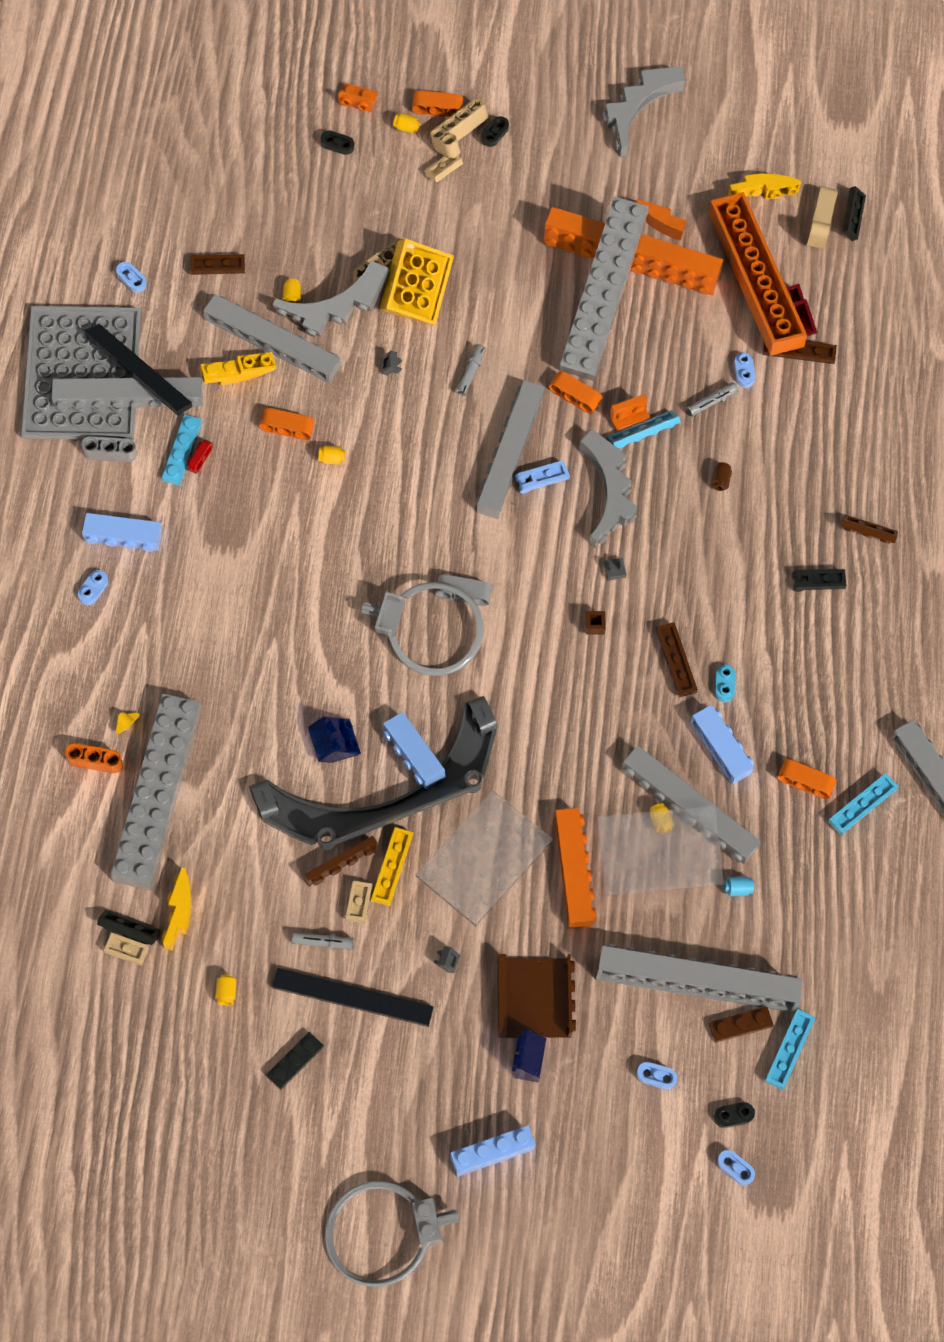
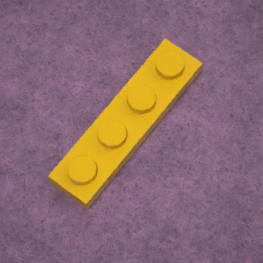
M397 827L394 828L371 902L388 907L391 906L414 832Z

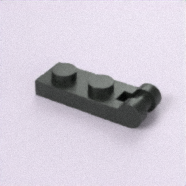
M845 569L795 570L792 572V579L795 581L793 590L795 592L803 590L846 589L847 586ZM802 578H807V582H802Z

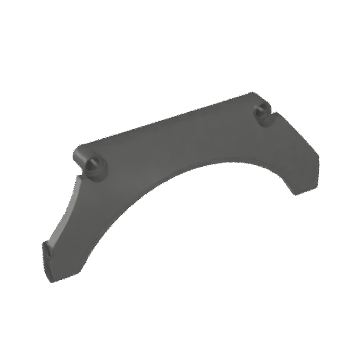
M484 696L465 703L462 724L457 739L450 753L441 764L445 769L446 778L428 789H425L421 784L394 800L362 808H335L317 805L285 792L268 779L250 785L249 789L264 823L309 845L318 843L321 849L331 850L335 845L464 794L478 792L481 789L482 778L485 776L497 732V723ZM475 779L478 783L470 784L468 780ZM330 836L332 839L329 842H324L322 838Z

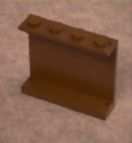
M498 954V1038H571L572 1032H576V1019H572V1012H575V1000H572L571 993L575 992V980H571V973L575 971V962L571 961V954L567 955V959L506 958V954Z

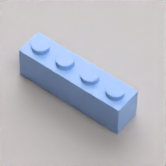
M86 513L82 534L84 541L90 544L102 543L111 547L118 545L124 546L127 549L141 548L145 551H159L162 525L161 522Z
M710 705L692 715L690 723L732 785L752 774L754 769L752 759L745 755L740 741L735 740L730 726L725 725L722 721V715L718 709H714Z
M403 712L383 723L384 737L388 742L391 741L394 744V751L398 756L402 755L406 768L409 771L412 769L415 774L414 778L419 785L422 784L425 789H428L446 778L445 769Z
M528 1125L451 1152L450 1159L456 1176L459 1177L533 1151L536 1144Z

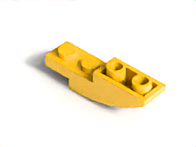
M778 174L745 175L743 182L729 186L728 196L742 192L745 193L746 197H755L763 194L765 199H776L785 195L791 196L799 193L801 181Z
M272 352L237 356L236 360L200 364L203 383L220 382V385L253 379L277 368Z
M183 867L180 873H176L173 882L175 884L174 890L169 892L167 898L170 910L174 912L171 911L168 923L170 925L168 930H164L161 941L163 942L164 949L170 951L173 950L178 933L187 934L191 918V888L186 868Z

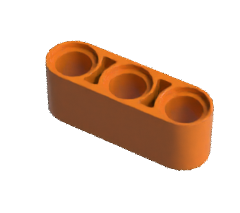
M416 91L413 94L412 111L416 114L451 117L463 108V97L459 94L432 91Z
M559 371L548 386L554 394L589 414L594 412L603 399L599 392L563 371Z
M265 408L259 428L270 433L309 440L313 432L315 420L305 415Z
M77 743L68 745L65 750L68 763L74 767L108 773H118L123 767L121 755L115 750ZM74 752L80 753L78 757H70ZM92 756L99 757L96 761L90 760ZM112 759L118 760L116 764H109V761Z
M791 759L783 761L777 776L781 782L823 799L831 797L837 781L829 774Z

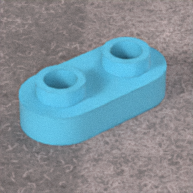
M727 664L721 665L717 669L715 678V696L723 703L730 702L735 694L736 673L734 668ZM727 671L729 675H724L723 672ZM727 689L729 692L724 693L722 690Z

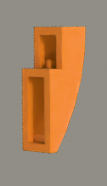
M637 199L636 203L649 206L646 219L648 225L668 237L681 241L686 225L685 219L670 215L671 209Z

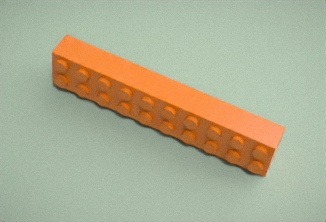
M742 192L711 200L709 216L770 356L804 347L807 333L745 193Z
M552 207L545 224L543 243L550 247L563 249L566 252L579 254L585 258L594 259L605 223ZM642 234L630 270L634 273L648 275L653 279L664 280L669 284H677L686 289L700 291L702 294L713 295L719 280L723 259Z

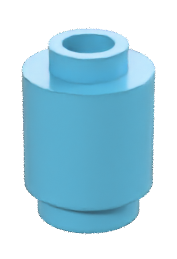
M748 876L728 877L727 881H724V892L728 893V896H748L753 894V878H748Z

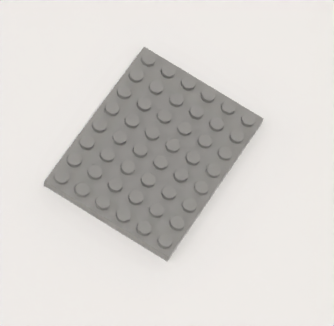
M31 306L22 439L83 440L86 437L92 436L134 440L136 408L86 407L80 409L77 407H67L60 409L53 405L52 385L53 379L133 378L86 338L85 331L100 324L139 357L141 308Z

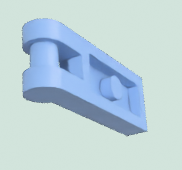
M564 460L517 473L514 477L520 485V493L524 494L533 489L568 480L570 475ZM530 478L531 482L526 483V479Z

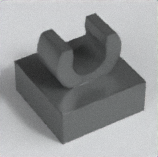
M389 351L381 358V374L388 376L392 372L399 373L402 368L397 367L402 362V359L397 358V352Z
M623 558L604 561L608 581L626 578L627 574Z
M444 946L443 950L437 951L441 956L440 960H434V963L446 972L454 973L460 954L453 948Z

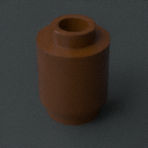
M720 462L714 467L711 486L717 491H724L729 488L732 475L729 464Z

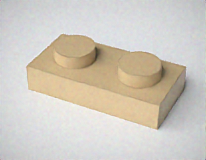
M444 156L424 170L428 178L437 183L461 166L463 161L459 156L455 158Z
M359 881L352 882L345 917L346 921L365 924L372 884Z
M111 932L104 953L142 966L149 946Z

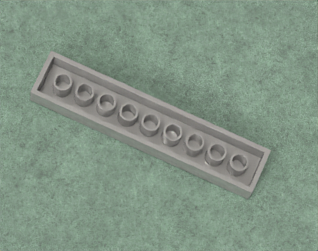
M614 196L563 353L560 371L595 381L646 223L649 206Z
M162 694L111 873L112 880L115 883L152 890L202 711L199 701Z
M612 944L602 946L596 980L762 1008L768 1007V1009L792 1013L795 1012L800 1003L803 979L792 974L782 976L774 971H766L764 973L758 972L755 968L740 969L732 964L722 966L714 961L703 963L698 962L695 958L679 959L678 956L672 954L661 956L654 951L643 953L638 952L635 948L619 949L618 946Z

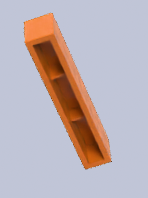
M579 808L556 810L555 824L568 928L592 927L593 921L597 917L596 909L592 908L591 901H594L593 889L589 888V882L592 881L591 870H587L586 863H589V854L584 849V845L587 844L586 833H582L584 815L580 814Z

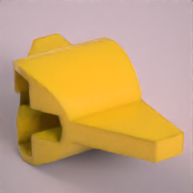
M138 712L130 714L120 713L118 715L116 734L119 735L124 730H128L134 721L140 717V714Z

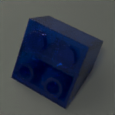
M322 717L308 726L318 762L334 763L361 754L350 719Z
M523 1029L522 1035L518 1034L515 1052H519V1055L515 1054L512 1066L516 1079L539 1083L547 1038L527 1029Z

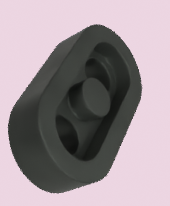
M502 116L495 117L482 132V143L488 147L495 146L508 132L509 121Z
M325 131L321 134V145L325 149L344 155L351 154L354 151L355 143L351 137L334 131Z
M746 1102L721 1106L714 1114V1121L721 1128L748 1124L753 1120L755 1110L751 1104ZM741 1110H747L748 1115H743L741 1113ZM726 1113L728 1119H723L721 1114Z

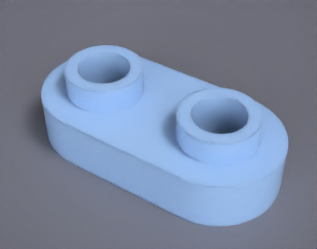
M122 262L117 266L118 278L131 291L140 293L146 289V278L131 263Z
M739 353L734 361L736 381L739 386L748 388L755 381L753 358L748 353Z
M93 571L78 591V597L82 604H94L108 585V577L104 571ZM96 577H101L99 581L95 580ZM85 592H91L89 595H84Z
M644 1062L638 1067L637 1078L644 1084L668 1090L673 1088L677 1082V1074L671 1068L650 1062ZM644 1071L650 1072V1076H649V1077H645V1076L643 1075V1072H644ZM663 1077H669L670 1082H664Z
M725 1150L721 1152L717 1159L719 1168L738 1184L743 1186L749 1185L755 1178L753 1167L734 1151ZM724 1159H729L731 1164L726 1165ZM745 1172L747 1174V1178L743 1179L740 1176V1173Z

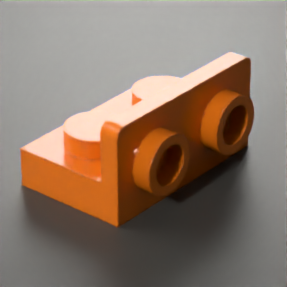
M344 83L342 91L338 93V103L347 107L358 108L361 111L372 112L378 92Z
M645 394L611 406L609 417L616 431L650 419L646 410L648 399Z

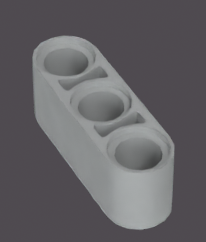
M90 436L82 441L84 456L89 460L132 462L137 458L136 445L131 439Z
M446 574L439 575L438 583L450 584L463 590L475 601L476 605H489L492 585L490 583ZM436 589L435 594L440 598L467 603L461 596L452 591Z

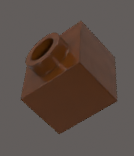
M586 611V635H605V611Z

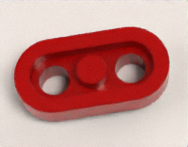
M206 439L203 442H199L196 453L188 459L187 466H189V471L195 474L199 472L212 451V442Z

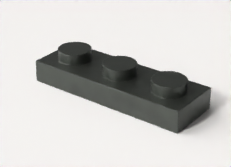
M856 186L850 188L842 232L852 241L858 240L866 198V195Z
M106 909L100 915L97 922L98 926L106 930H112L125 937L134 938L143 944L153 945L161 932L160 929Z
M308 1032L266 1074V1077L281 1091L324 1048V1045Z

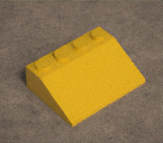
M408 239L398 240L379 310L436 325L454 255Z

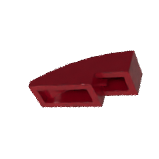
M800 284L786 287L807 336L817 334L807 299L803 297Z

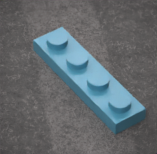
M671 410L609 435L606 439L615 447L621 449L625 445L638 442L646 436L656 435L661 430L673 428L676 424L681 423L680 418Z
M184 414L162 476L163 482L181 485L188 459L192 454L202 425L201 418Z
M885 773L832 816L828 822L842 836L898 790L899 786Z
M799 1009L796 1010L765 1079L766 1083L784 1090L816 1017Z

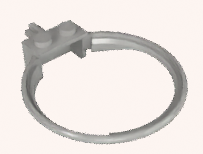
M438 582L423 583L408 589L400 596L386 592L381 607L366 602L362 606L361 613L378 617L375 625L376 633L388 636L391 646L401 662L410 669L424 675L442 676L462 669L475 657L482 643L484 626L478 606L466 592L450 584ZM427 589H445L458 594L469 604L476 619L477 633L471 650L459 662L445 668H427L414 663L401 650L395 636L405 604L404 599H409L416 593Z
M387 1181L365 1182L345 1192L331 1209L325 1227L326 1249L333 1265L350 1281L367 1287L388 1286L399 1282L416 1270L424 1259L429 1246L444 1243L441 1226L460 1222V1217L457 1209L438 1213L437 1204L433 1198L420 1201L408 1190L397 1184ZM372 1189H384L395 1192L413 1204L420 1244H423V1247L418 1249L415 1258L407 1268L395 1276L381 1280L365 1279L349 1271L338 1258L333 1243L334 1224L342 1207L355 1195Z

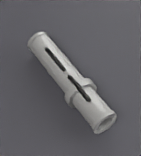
M476 344L471 357L467 359L468 364L455 389V392L461 396L467 394L476 370L481 366V359L486 352V348L483 345Z
M731 382L729 385L721 389L717 388L714 393L687 406L686 410L693 417L718 402H724L727 397L739 392V389L735 382Z
M296 931L293 932L292 944L330 947L331 950L335 948L352 950L354 941L353 937L336 936V934L321 935Z

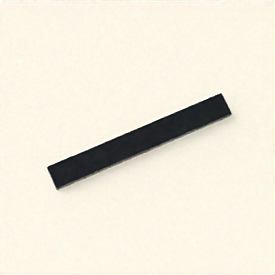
M98 324L85 331L86 338L177 416L192 408V402L102 325Z
M277 968L272 989L429 1027L434 1006L281 968Z

